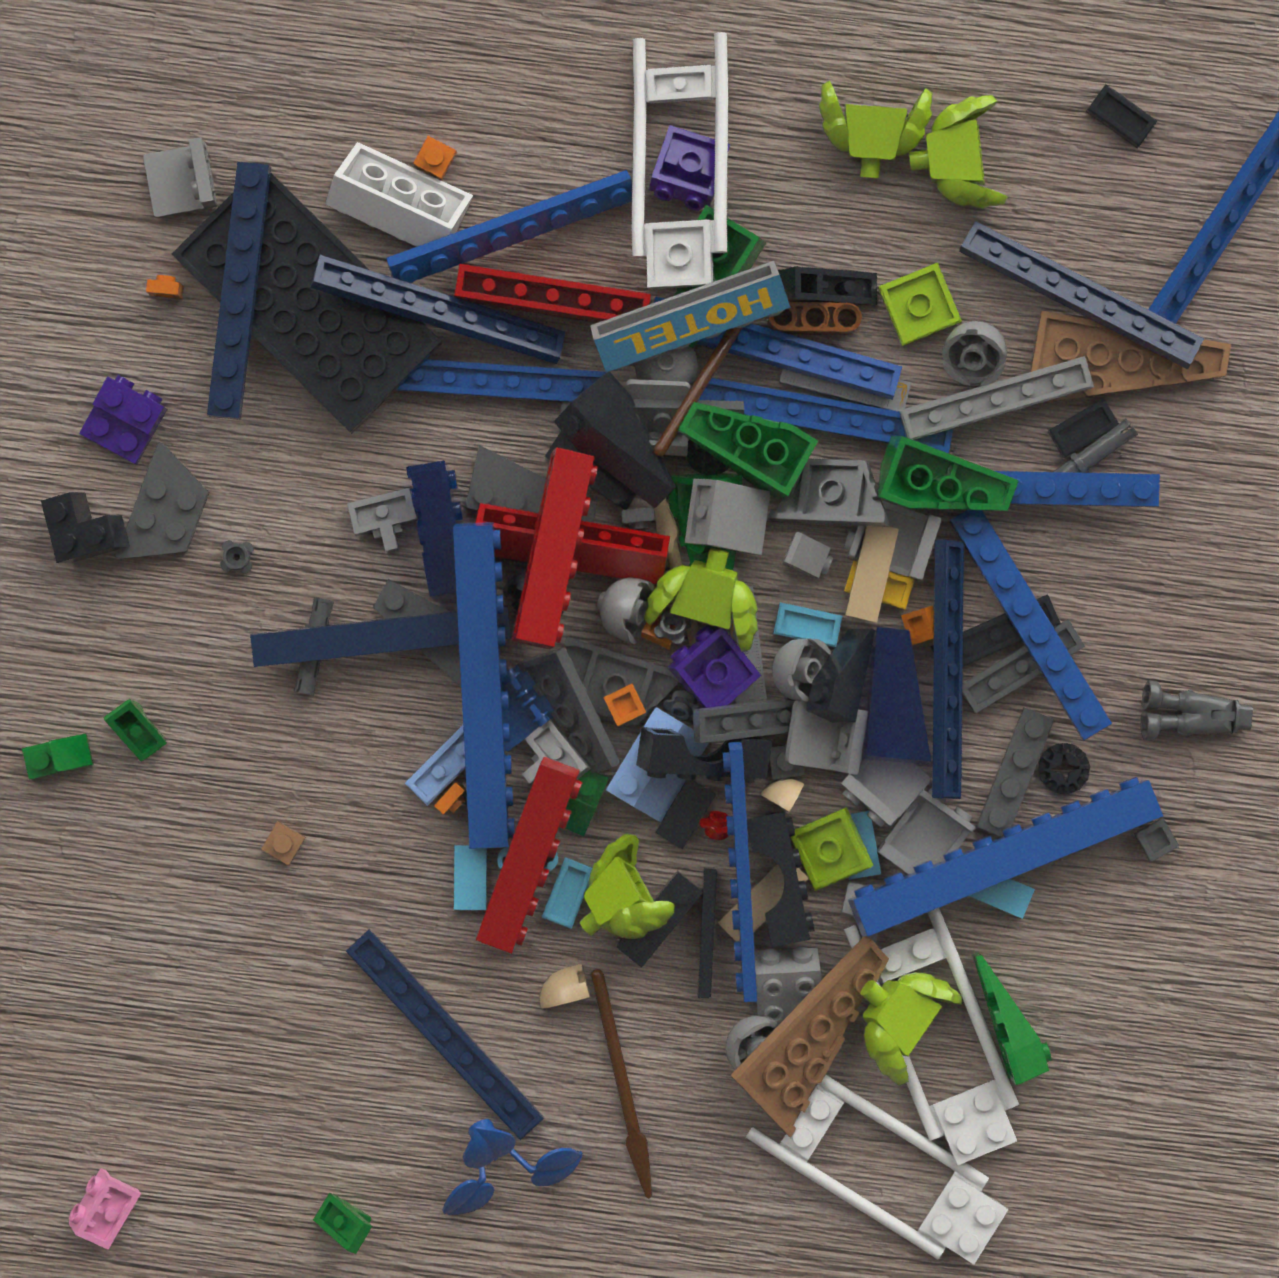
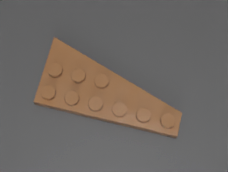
M1041 311L1030 372L1085 356L1094 387L1043 402L1050 403L1225 377L1231 344L1204 339L1189 369H1186L1091 319Z
M864 936L730 1075L790 1138L796 1129L793 1125L801 1111L805 1112L810 1104L808 1098L816 1084L822 1082L845 1040L843 1034L850 1021L854 1023L860 1013L857 1009L864 998L860 994L863 986L870 980L877 982L889 960L869 937Z

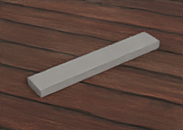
M1084 356L902 409L899 411L906 437L917 440L1093 388L1094 385Z

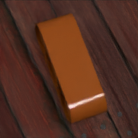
M789 302L791 308L784 310L791 316V322L788 325H778L773 317H768L767 321L770 329L786 334L845 336L851 335L857 330L861 323L862 315L859 308L851 303ZM810 311L819 312L823 317V323L816 327L809 325L806 321V314ZM847 311L853 314L855 324L851 327L840 325L838 315L841 312Z

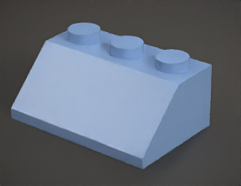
M655 707L644 727L672 729L683 735L688 750L695 756H701L708 743L694 742V730L657 707ZM639 734L606 791L657 821L662 822L686 779L676 777L677 774H666V778L647 776V771L636 765L640 741Z

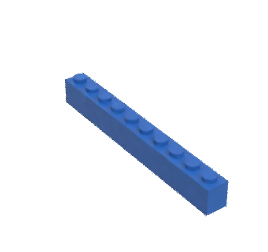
M494 522L454 524L453 536L469 849L508 847L509 838H513L515 833L514 818H508V806H513V787H507L506 774H512L511 755H505V742H510V723L503 722V711L509 710L508 691H502L501 679L507 678V660L500 659V646H506L505 627H499L498 614H504L503 595H497V582H502V562H496L495 550L501 549L500 530H494Z
M1137 777L1119 783L1121 789L1112 793H1109L1108 789L1091 794L1090 798L1092 801L1080 805L1079 800L1060 807L1062 810L1060 814L1052 817L1049 812L1031 819L1033 825L1023 829L1020 824L1009 827L1002 831L1004 836L993 841L991 836L982 838L972 843L974 849L964 853L961 848L950 851L943 855L945 860L933 865L932 860L914 866L915 873L903 877L902 872L884 878L885 885L874 889L873 885L870 884L855 890V897L848 899L861 935L871 936L1163 817L1150 781H1138Z

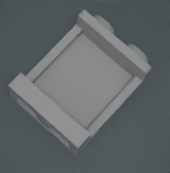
M693 479L685 543L712 546L736 551V553L762 555L770 491L720 480Z
M882 501L889 521L888 526L899 529L889 571L921 581L942 518L933 515L927 516ZM856 526L855 532L849 530L843 549L849 550L847 558L858 561L866 526Z
M932 788L928 792L922 789L919 796L878 847L877 852L910 875L915 873L914 866L932 860L933 865L945 860L944 854L958 849L968 834L976 828L970 823L973 817L959 807H956L953 811L944 804L946 799L932 798Z

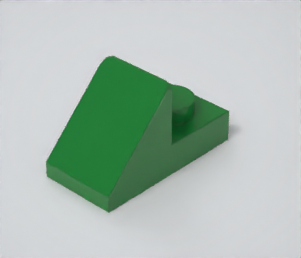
M130 698L103 717L104 721L141 762L167 744L165 737L146 717L142 706Z
M87 733L22 748L29 780L94 765Z
M588 770L578 779L582 781V785L576 800L570 798L566 809L572 812L565 829L581 836L585 835L609 777L598 772L591 773Z
M330 1192L313 1219L344 1249L354 1254L358 1252L373 1227L370 1224L372 1218L368 1214Z

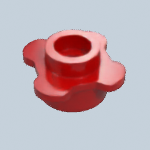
M711 811L707 818L700 819L699 825L704 828V833L709 838L724 840L729 837L726 820L728 815L726 813Z

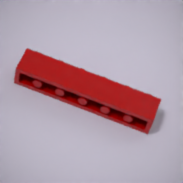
M459 264L454 294L456 298L476 304L595 323L650 305L651 294L464 264Z
M558 447L551 452L512 641L549 650L555 646V642H561L564 631V624L560 623L562 611H567L571 593L566 592L568 580L574 579L577 569V561L573 560L575 547H581L584 536V529L580 528L582 516H587L591 498L586 497L588 485L594 484L597 474V466L593 465L594 456Z
M480 503L475 523L494 522V530H500L501 549L495 550V557L528 562L538 513ZM581 521L580 528L584 529V536L581 547H575L573 560L577 561L576 571L622 579L628 577L638 578L657 585V581L664 575L670 536Z
M543 757L478 931L476 941L511 954L516 944L522 946L528 927L523 926L526 915L533 917L539 901L538 898L533 897L537 886L544 887L550 871L544 868L548 857L554 859L561 841L555 839L558 828H566L572 812L566 809L570 798L576 800L582 785V781L577 780L580 772L579 769Z

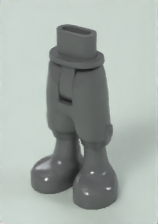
M1153 680L1147 681L1144 686L1142 708L1176 709L1181 711L1182 714L1173 716L1143 712L1140 718L1143 740L1153 741L1158 737L1160 731L1175 729L1178 734L1185 737H1190L1193 734H1234L1238 730H1251L1252 705L1240 704L1235 699L1230 700L1212 695L1198 694L1191 689L1182 691L1178 695L1167 694L1162 691L1160 683Z

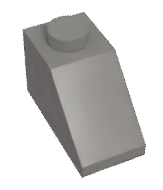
M796 531L781 565L818 579L820 573L826 575L830 568L833 557L828 554L831 548Z

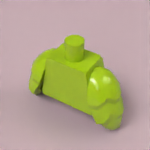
M829 80L822 84L819 109L823 118L822 127L829 141L837 149L848 152L849 157H862L860 177L879 178L881 159L895 160L896 156H903L912 151L923 139L925 127L932 116L931 104L933 93L925 88L915 102L907 119L906 108L854 104L844 105V117L835 89Z
M993 95L970 96L959 104H951L946 107L934 120L931 133L926 134L927 150L909 152L911 171L930 169L931 180L937 184V189L949 201L960 206L970 205L975 208L985 209L989 206L1004 205L1008 198L1000 192L979 186L985 185L979 124L976 119L997 104L998 101Z
M710 548L706 563L694 560L691 567L681 565L669 570L657 581V587L647 598L648 607L645 611L644 620L649 625L662 614L676 597L670 610L672 614L728 630L734 621L739 647L743 652L751 650L754 635L758 631L755 616L758 609L754 595L744 582L738 580V572L725 568L729 552L723 549Z
M624 834L615 842L608 844L599 861L593 864L589 877V888L584 893V898L591 912L580 921L584 931L591 936L603 928L611 934L625 939L642 938L648 932L659 929L667 924V921L674 914L675 905L672 902H654L635 867L639 839L636 835Z
M916 972L906 974L897 981L887 980L882 987L874 980L868 981L863 986L860 994L870 1002V1005L863 1013V1019L867 1022L864 1040L869 1057L875 1060L880 1072L888 1076L897 1085L901 1086L909 1082L907 1065L903 1056L908 1057L942 1008L940 1004L931 999L951 1004H961L962 996L947 981L936 979L928 973Z

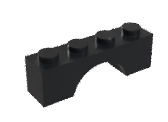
M641 727L636 765L647 771V776L654 778H666V774H677L676 777L695 780L696 775H702L712 781H725V777H730V772H724L723 753L729 752L728 743L741 742L743 748L745 783H754L755 778L767 779L772 741L763 736L725 740L714 752L695 756L688 750L684 736L678 732L665 728Z
M782 811L747 818V829L752 851L772 858L779 865L784 877V889L780 900L771 910L765 913L771 946L776 947L810 940L809 932L815 931L811 912L805 913L802 900H807L808 894L805 881H798L796 868H801L802 865L798 848L792 849L790 837L795 836L792 817L785 818V813Z

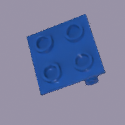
M518 665L507 671V678L501 679L502 691H508L509 710L503 711V722L510 723V742H505V750L507 752L523 741L539 726L541 727L554 718L551 715L554 709L544 695L542 697L538 696L532 687L536 684L527 671L522 673Z

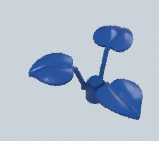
M489 1119L477 1121L468 1130L471 1140L465 1149L463 1161L467 1167L479 1168V1178L477 1181L467 1180L457 1186L447 1198L442 1211L444 1215H460L483 1207L494 1193L493 1185L485 1183L486 1174L484 1166L508 1153L529 1173H534L531 1177V1182L536 1186H550L568 1177L578 1166L583 1153L572 1148L554 1149L543 1155L538 1160L536 1166H532L513 1149L516 1141L512 1134L495 1129L492 1121Z

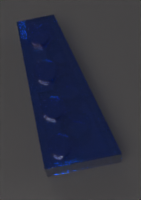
M445 460L408 466L406 470L408 478L412 480L411 497L415 513L418 515L417 530L421 546L423 545L424 552H422L429 596L434 598L456 594L453 526L458 524V521L463 520L461 502H454L452 490L458 489L455 470H449Z
M877 627L875 630L863 759L928 765L931 762L910 630Z

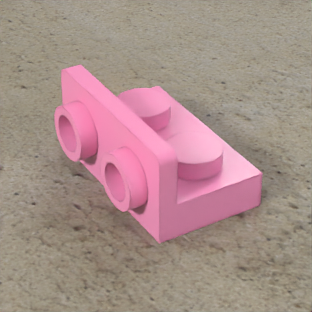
M101 1168L97 1175L92 1176L88 1181L86 1194L80 1204L78 1203L73 1207L69 1216V1225L75 1235L105 1249H109L141 1193L137 1188L111 1177L106 1170Z

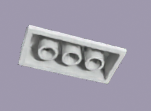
M357 142L334 174L325 205L418 247L456 233L473 195Z

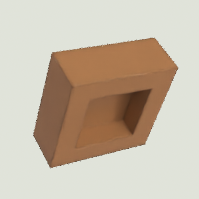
M277 821L261 850L290 865L306 837Z

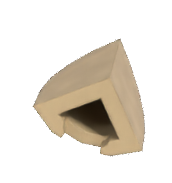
M780 779L767 785L760 795L790 812L804 783L794 779Z
M582 964L563 968L553 973L546 980L540 993V1007L542 1009L590 997Z

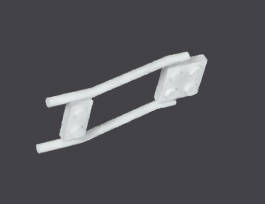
M724 32L714 34L715 66L700 65L646 70L645 39H633L632 257H647V288L701 287L712 283L713 253H727L728 62L727 33ZM716 98L714 220L644 224L647 103L711 100Z
M937 908L927 912L933 929L881 949L889 960L876 983L881 986L887 980L892 981L945 958L947 959L995 1080L929 1106L910 1057L903 1056L907 1065L909 1082L906 1084L929 1140L932 1141L945 1135L957 1165H960L1017 1142L1005 1111L1018 1106L1019 1102L1008 1079L940 909ZM856 925L844 929L851 948L861 940Z
M825 1075L822 1082L817 1084L808 1098L810 1104L806 1111H801L793 1125L796 1129L791 1138L786 1134L781 1143L778 1144L754 1127L747 1134L746 1138L937 1260L947 1247L970 1263L975 1264L1008 1211V1208L982 1192L989 1177L966 1162L957 1165L953 1154L852 1092L828 1075ZM844 1102L955 1171L918 1231L807 1163Z

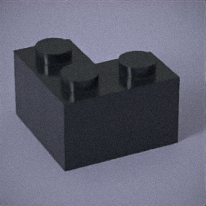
M69 492L41 500L56 563H73L130 546L122 515H105L92 519L86 493Z

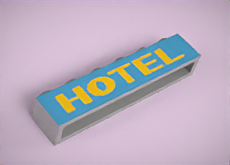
M774 261L590 325L607 373L612 370H623L630 364L644 359H654L661 353L672 349H683L692 342L703 338H714L731 328L748 326L752 321L765 316L773 317L779 315L783 310L791 307Z

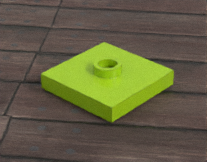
M938 262L878 286L879 293L902 347L962 322Z
M847 807L794 829L795 836L790 837L795 849L798 848L800 860L814 891L874 866Z

